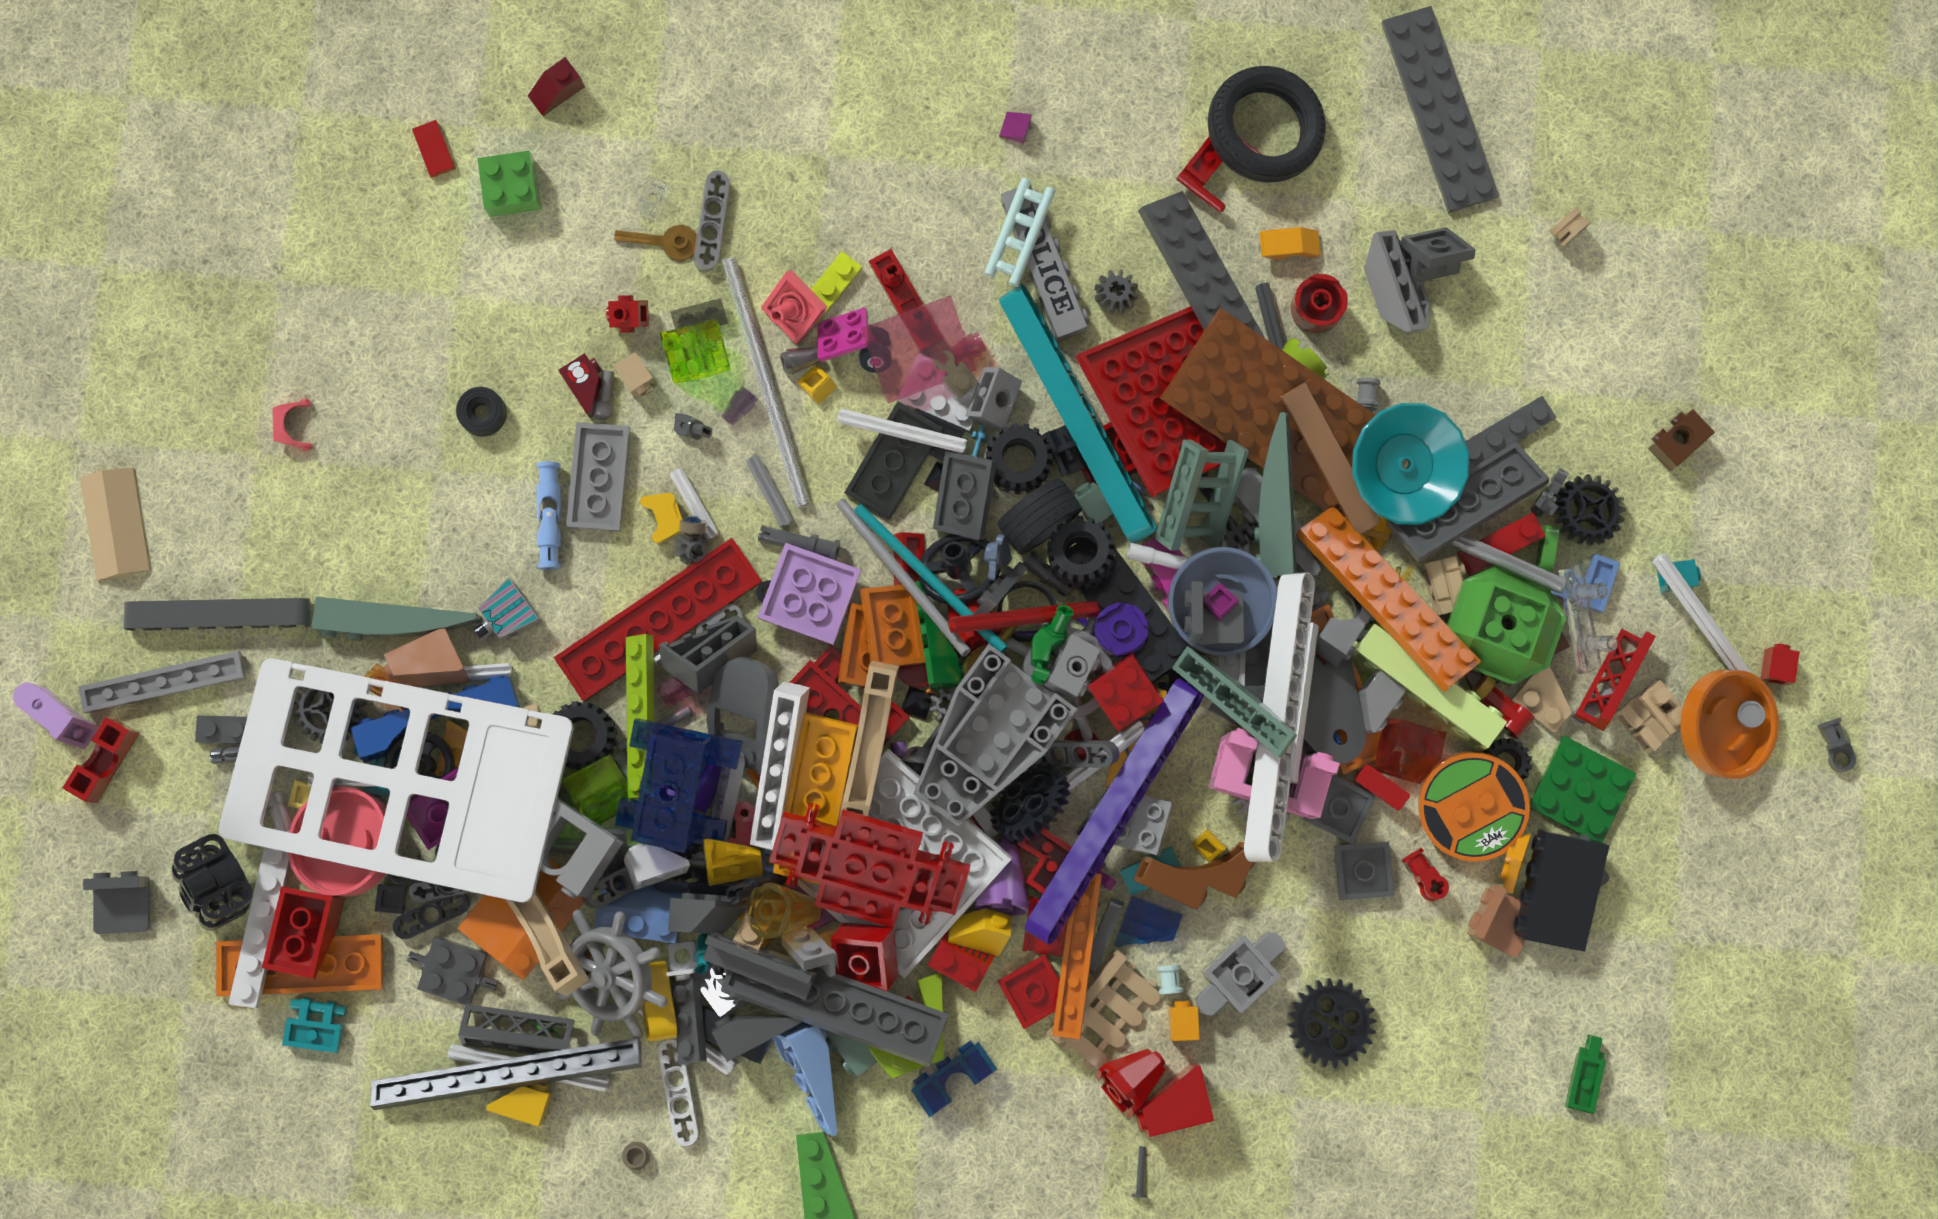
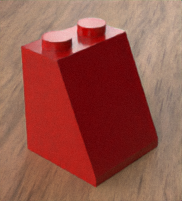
M1197 1063L1189 1064L1148 1097L1140 1112L1136 1114L1137 1124L1141 1132L1145 1131L1149 1137L1214 1121L1200 1065Z

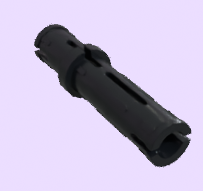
M771 871L756 878L748 877L743 883L727 888V899L736 896V898L730 900V903L737 904L748 898H758L761 893L786 884L788 876Z

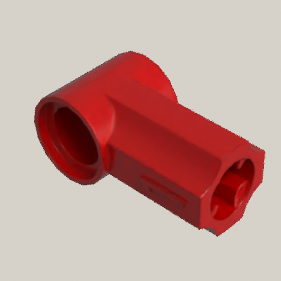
M1495 686L1485 698L1479 701L1486 707L1492 706L1503 714L1502 719L1507 722L1504 727L1510 732L1509 735L1515 739H1518L1535 719L1529 710L1511 701Z

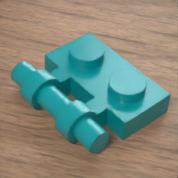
M307 997L302 999L292 998L290 1009L299 1010L298 1018L289 1017L286 1019L282 1046L339 1053L344 1025L334 1024L333 1021L335 1015L346 1016L347 1006L338 1005L336 1001L328 1000L326 1003L313 1001L312 998ZM310 1013L323 1014L322 1022L309 1020Z

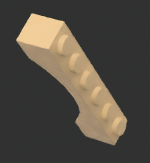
M872 661L869 665L856 742L840 815L842 809L870 816L899 666Z
M535 889L533 898L528 902L522 903L505 899L526 931L538 956L541 969L554 991L568 996L589 981L588 976L537 890Z

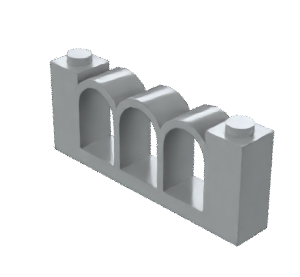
M557 797L554 809L556 814L551 822L540 869L549 875L557 876L558 879L556 881L563 885L561 890L574 899L577 896L587 898L623 844V841ZM569 821L587 834L569 862L560 869H554L549 861V851Z

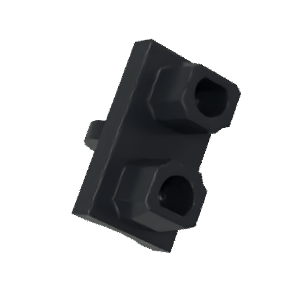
M1066 425L1044 433L1048 444H1051V452L1062 478L1087 468V464Z

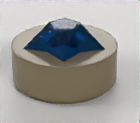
M689 516L686 519L680 520L679 530L686 534H703L706 532L707 522L701 520L698 516Z

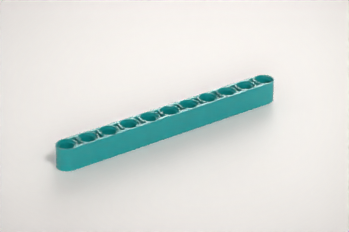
M1020 284L1001 296L999 302L1073 440L1076 442L1081 455L1127 539L1131 543L1136 544L1156 532V524L1031 294L1023 284Z

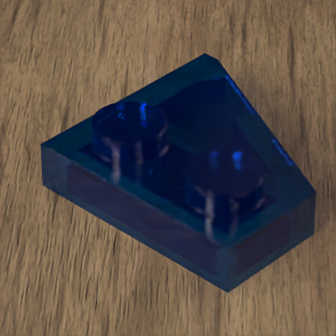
M1131 895L1114 946L1123 947V945L1130 944L1141 945L1156 941H1174L1183 914Z

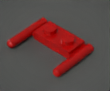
M1209 136L1176 180L1216 211L1223 212L1226 208L1225 203L1203 187L1223 162L1217 155ZM1240 138V140H1241L1248 148H1250L1251 150H1253V151L1256 152V153L1261 154L1259 151H1257L1255 148H1253L1251 145H1249L1246 141H1244L1242 138Z

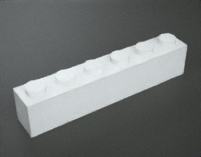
M783 681L774 690L750 845L773 850L782 814L786 807L810 687Z

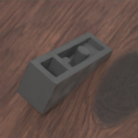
M728 1015L715 1022L716 1027L712 1029V1034L728 1062L802 1023V1021L786 1015L736 1016L732 1019Z

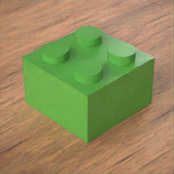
M530 151L477 158L483 205L489 217L541 210L535 160Z

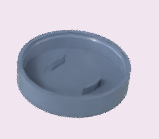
M1230 547L1205 549L1188 558L1174 574L1168 591V611L1175 629L1187 643H1189V633L1184 631L1185 616H1189L1188 607L1184 606L1185 590L1189 591L1192 581H1202L1203 591H1211L1220 582L1230 592H1240L1243 595V643L1241 645L1190 644L1194 648L1211 655H1235L1257 645L1271 629L1274 623L1277 600L1276 585L1267 568L1251 554Z

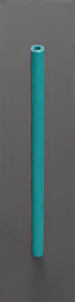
M862 504L855 508L854 512L961 616L974 615L953 592ZM991 629L977 631L991 646L1002 654L1007 650L1008 646Z

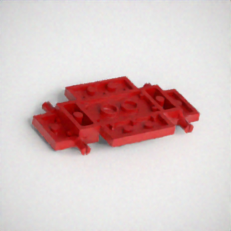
M814 803L808 804L805 816L783 811L769 862L790 870L786 880V884L789 886L792 877H794L792 887L798 885L799 877L820 883L814 906L891 928L895 926L901 906L920 911L921 914L918 921L923 924L926 915L925 925L930 923L932 912L956 914L971 865L950 858L954 848L953 843H949L948 850L946 851L948 841H944L940 854H932L918 850L923 836L921 831L842 809L838 826H834L816 819L820 806L815 804L812 813Z

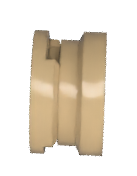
M1578 207L1574 208L1549 231L1553 236H1557L1560 239L1559 243L1563 247L1591 223L1587 217H1582V211Z

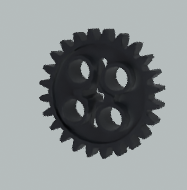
M1039 763L1035 769L1030 766L1026 773L1020 774L1019 777L1005 787L1003 792L997 794L999 800L992 802L995 806L990 811V814L993 816L990 819L993 823L992 827L1004 840L1008 839L1012 843L1015 839L1021 843L1024 837L1030 841L1034 833L1038 837L1041 836V829L1049 830V823L1051 821H1058L1055 816L1064 813L1061 806L1069 803L1065 798L1071 794L1067 789L1070 787L1067 781L1068 778L1056 766L1052 767L1049 763L1044 767Z
M1326 978L1325 986L1319 980H1315V989L1310 985H1305L1307 994L1297 993L1301 1001L1299 1003L1291 1001L1296 1011L1287 1012V1015L1294 1018V1022L1287 1023V1026L1295 1029L1289 1035V1038H1298L1294 1048L1304 1047L1301 1056L1306 1057L1312 1054L1310 1062L1313 1064L1321 1058L1322 1067H1326L1328 1061H1331L1332 1067L1337 1068L1338 1060L1344 1066H1348L1349 1057L1357 1062L1358 1056L1356 1052L1359 1051L1366 1054L1367 1052L1363 1047L1364 1043L1373 1044L1367 1038L1368 1034H1376L1375 1030L1369 1028L1370 1024L1377 1022L1376 1019L1369 1018V1014L1374 1012L1375 1009L1365 1007L1370 999L1367 997L1359 998L1362 993L1361 989L1352 992L1353 983L1349 982L1343 988L1342 979H1337L1335 986H1333L1331 978ZM1323 997L1330 998L1332 1003L1330 1010L1327 1012H1323L1319 1008V1001ZM1352 1009L1356 1014V1020L1348 1025L1344 1021V1013ZM1313 1010L1330 1019H1333L1335 1016L1334 1021L1352 1030L1353 1035L1350 1036L1334 1027L1328 1030L1329 1024L1311 1016L1310 1011ZM1316 1021L1320 1026V1031L1316 1036L1311 1037L1307 1032V1026L1309 1023ZM1336 1034H1341L1344 1038V1045L1340 1049H1335L1332 1046V1038Z

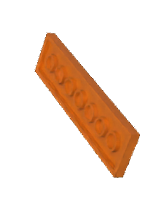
M1334 506L1304 525L1295 534L1443 692L1447 691L1481 662L1366 539L1353 529L1347 519Z

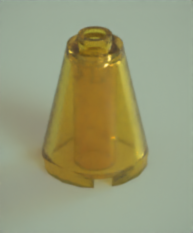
M764 883V885L756 887L752 891L748 899L746 912L747 916L751 917L752 924H749L751 930L759 937L773 939L815 924L820 918L821 907L814 906L816 899L776 883Z

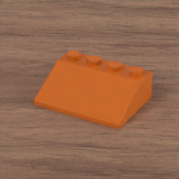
M549 858L550 864L554 869L562 868ZM540 869L536 890L562 932L573 918V912L579 910L584 902L580 896L574 899L561 890L563 885L556 881L558 877L549 875ZM484 894L457 928L522 980H525L539 962L526 931L507 901L503 898Z

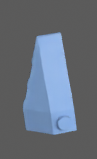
M802 1022L775 1036L773 1041L784 1063L788 1061L792 1068L795 1069L796 1074L793 1079L796 1085H799L804 1093L808 1092L809 1096L806 1097V1103L821 1130L834 1136L838 1133L829 1047L825 1041L827 1034L824 1029Z

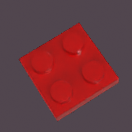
M1045 954L997 980L1023 1029L1056 1011L1060 981Z

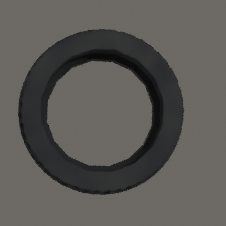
M1055 478L1043 484L1015 504L1000 518L997 525L1008 539L1010 545L1021 555L1048 540L1052 531L1057 532L1056 526L1058 524L1066 525V519L1072 518L1073 520L1082 511V507L1069 487L1060 478Z

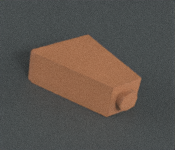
M445 627L384 654L388 662L384 669L389 679H396L398 684L418 687L458 684L470 681Z

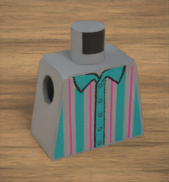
M508 578L480 605L478 609L485 620L473 629L482 641L493 633H496L501 640L506 641L543 621L515 582Z

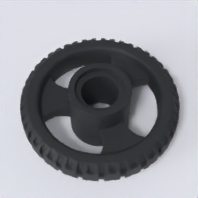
M427 732L421 754V759L425 762V768L419 775L441 779L455 770V758L445 740L434 733ZM405 734L395 740L388 749L389 752L385 756L384 768L394 769L397 767L398 763L395 759L402 749ZM437 747L443 754L445 761L443 776L434 774L436 762L430 756L432 750Z

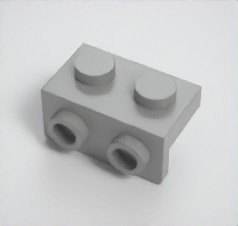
M812 927L804 930H795L790 934L781 936L782 946L804 971L821 967L829 977L835 976V965L838 963L837 954Z

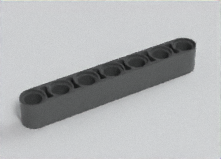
M307 598L128 601L124 602L123 629L135 631V628H143L144 631L162 630V628L189 630V627L216 629V626L224 627V629H243V626L269 628V625H276L278 628L296 627V625L310 627L311 600Z

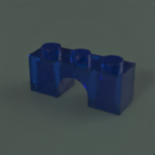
M969 1040L958 1048L960 1054L950 1059L949 1056H946L944 1060L935 1064L936 1071L930 1075L924 1072L913 1080L915 1085L911 1088V1091L929 1118L952 1102L945 1088L946 1080L950 1075L964 1073L976 1085L997 1070V1067L979 1041L973 1044Z

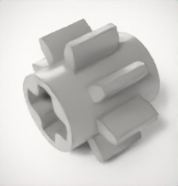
M941 688L939 690V698L935 696L930 697V700L935 702V704L929 709V712L936 711L938 714L937 721L946 714L945 708L940 709L939 707L942 699L945 698L946 702H951L954 690L950 691L949 694H944Z

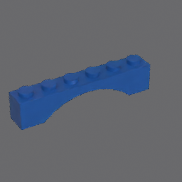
M496 676L489 679L487 684L478 686V684L468 685L462 689V692L453 694L520 708L513 682L509 677ZM449 701L447 710L460 713L462 703ZM391 710L384 713V717L375 720L373 718H366L358 721L357 726L351 727L359 758L363 762H370L371 760L386 756V753L389 752L388 749L394 741L406 733L410 710ZM434 714L431 716L430 721L444 715Z

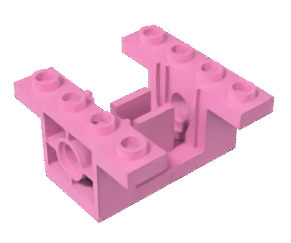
M1237 728V730L1231 731L1219 738L1217 745L1219 750L1208 789L1250 801L1252 786L1245 783L1258 740L1253 738V735L1247 730ZM1317 752V754L1309 755V757L1304 756V759H1301L1298 783H1292L1287 812L1309 819L1321 818L1332 775L1337 774L1340 764L1333 761L1334 756Z

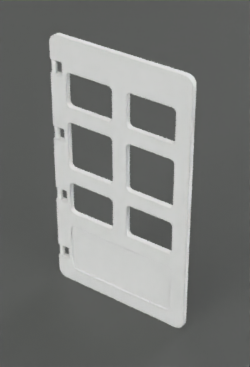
M269 658L262 663L219 824V833L223 838L512 901L528 902L535 893L574 726L570 719L563 716ZM293 670L305 672L303 681L291 679ZM371 685L383 688L381 697L369 694ZM300 687L334 694L328 725L319 753L284 746V739L296 692ZM357 699L409 708L410 717L396 768L389 769L342 758L341 754L354 703ZM449 701L462 703L460 713L447 710ZM434 714L464 719L469 722L457 777L454 781L427 777L418 773L430 718ZM529 717L541 719V728L528 727ZM280 766L312 772L314 775L301 830L296 834L266 828L263 825L275 773ZM336 779H346L390 790L378 844L374 850L322 839L321 832ZM414 794L449 802L437 858L432 863L401 857L397 852L410 799Z

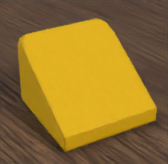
M817 365L811 368L797 382L817 404H820L837 388L832 378Z

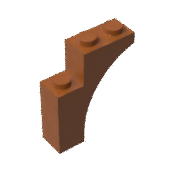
M1239 842L1232 850L1217 860L1193 867L1170 866L1153 858L1143 856L1133 881L1198 910L1199 906L1207 898L1206 890L1208 886L1228 896L1237 898L1238 894L1244 890L1246 885L1245 878L1256 862H1250L1246 859L1244 842Z

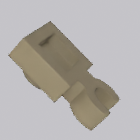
M945 350L943 353L947 357V363L942 365L937 359H934L933 364L937 369L945 371L946 374L941 377V380L953 395L960 399L977 385L979 381L963 362L960 361L955 365L954 355L950 351Z

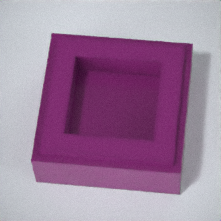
M1219 582L1203 598V606L1216 619L1221 621L1239 604L1240 600Z

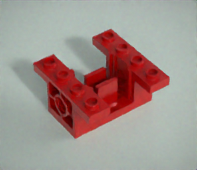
M830 645L814 663L809 660L789 683L810 687L806 713L825 717L827 712L836 711L840 714L839 721L859 725L862 706L835 683L839 677L842 654ZM893 701L884 746L910 719V716Z

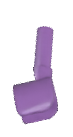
M903 742L891 743V751L900 758L906 752V744Z

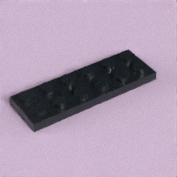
M1078 542L1067 550L1066 558L1075 564H1086L1095 558L1097 548L1088 542ZM1115 548V566L1113 570H1110V576L1107 579L1103 577L1101 579L1102 584L1098 586L1095 583L1091 584V589H1086L1085 585L1080 586L1079 591L1087 602H1098L1100 607L1098 615L1107 606L1115 603L1134 605L1144 613L1148 622V638L1145 645L1134 655L1154 683L1173 670L1172 667L1188 645Z

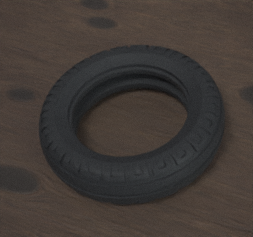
M1254 66L1233 74L1218 88L1209 107L1208 131L1217 155L1232 171L1253 181L1274 183L1285 181L1301 174L1314 162L1324 143L1326 121L1318 96L1302 78L1283 68ZM1253 93H1269L1283 99L1291 106L1299 120L1300 137L1297 146L1292 151L1279 156L1262 155L1248 148L1240 140L1234 128L1233 112L1236 103L1243 97Z

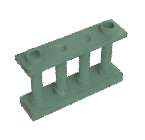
M1183 440L1155 539L1170 550H1179L1183 537H1199L1212 547H1220L1249 450L1233 440H1228L1225 452H1208L1209 450L1193 440ZM1205 463H1221L1217 477H1201ZM1197 488H1213L1210 502H1194ZM1206 512L1202 526H1186L1190 513Z

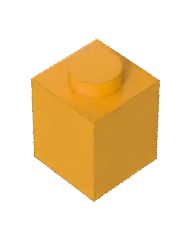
M1174 1001V1007H1168L1170 1040H1200L1198 1006H1191V1001Z

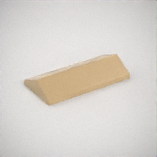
M134 468L101 470L81 477L80 481L96 581L150 571Z

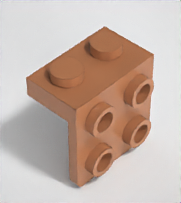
M1490 885L1481 895V905L1478 911L1474 912L1469 920L1468 927L1470 928L1467 934L1511 957H1516L1526 941L1515 935L1513 921L1515 916L1519 914L1521 904L1519 899L1506 893L1507 889L1499 885Z

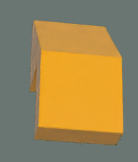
M1295 227L1263 230L1260 232L1261 254L1263 258L1283 260L1294 255L1308 258L1321 256L1318 230Z

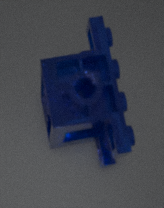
M634 719L629 746L647 750L638 800L625 797L619 799L615 826L633 829L631 841L682 853H685L694 843L704 845L703 839L724 842L728 820L695 813L702 770L708 764L736 770L739 765L743 741L644 719ZM669 785L675 789V797L667 795Z

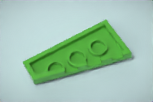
M815 1132L796 1135L804 1218L855 1219L825 1133Z

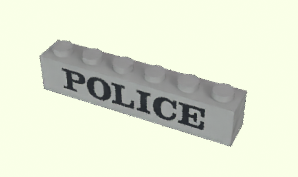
M1017 188L1001 194L1000 202L1006 216ZM1024 199L1019 213L1034 218L1039 204ZM1046 215L1026 267L1056 342L1059 343L1086 333L1087 324L1090 322L1086 310L1079 307L1077 300H1080L1078 290L1075 285L1071 286L1069 282V267L1066 261L1061 262L1058 254L1061 252V248L1057 238L1051 237L1049 229L1052 227L1049 217ZM1015 222L1012 230L1015 239L1025 242L1030 228Z

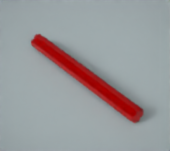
M1096 601L1063 604L1073 610L1074 615L1071 619L1097 617L1100 612V607ZM1059 605L949 618L948 627L951 633H961L1052 622Z

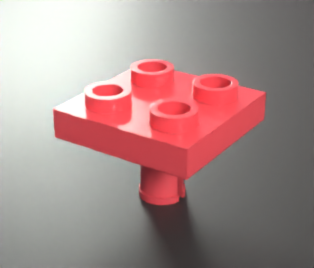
M791 269L785 272L761 309L797 345L805 339L828 306Z

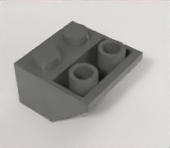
M682 893V899L671 898L668 931L703 934L715 932L724 934L747 909L748 903H730V900L736 897L727 899V896Z

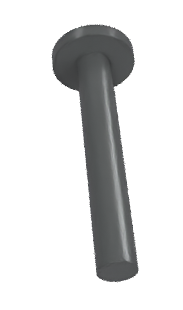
M1139 1146L1136 1194H1131V1197H1148V1195H1143L1146 1147Z

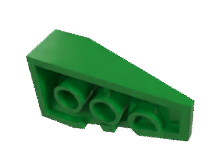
M916 581V585L925 594L920 582ZM917 603L930 691L957 687L961 679L965 677L964 662L959 663L958 656L951 642Z

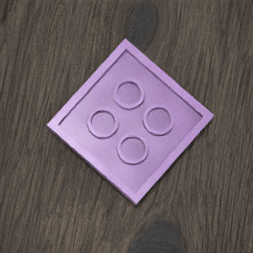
M785 543L757 618L834 646L861 574V569Z

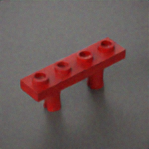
M892 249L869 260L868 263L919 352L942 341L941 333Z

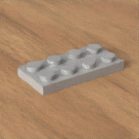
M576 422L567 528L621 532L630 426Z

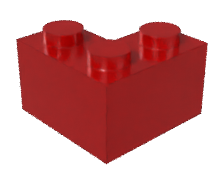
M1044 828L1041 829V836L1038 837L1034 833L1030 841L1024 837L1021 843L1018 842L1016 844L1019 848L1038 859V862L1025 880V884L1042 895L1072 848Z

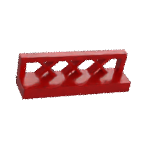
M1621 629L1574 716L1604 732L1656 636L1646 631L1642 638H1639ZM1622 638L1636 645L1634 652L1623 654L1620 646ZM1620 660L1624 670L1623 673L1612 675L1608 664ZM1609 682L1612 693L1600 696L1597 685ZM1598 704L1601 712L1598 719L1584 712L1586 705Z

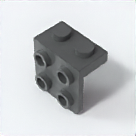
M1192 581L1189 591L1185 590L1184 606L1188 607L1189 616H1185L1184 631L1189 633V644L1241 645L1244 640L1243 595L1240 592H1231L1240 600L1239 604L1219 621L1203 606V598L1210 591H1203L1202 581Z
M138 871L121 872V877H111V873H93V878L83 879V890H93V930L96 934L146 932L149 930L150 877L138 876Z

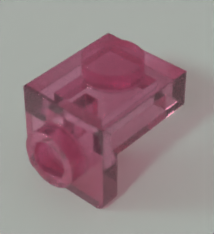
M676 677L666 680L663 685L657 687L660 696L668 707L673 706L690 695L697 705L703 703L699 694Z

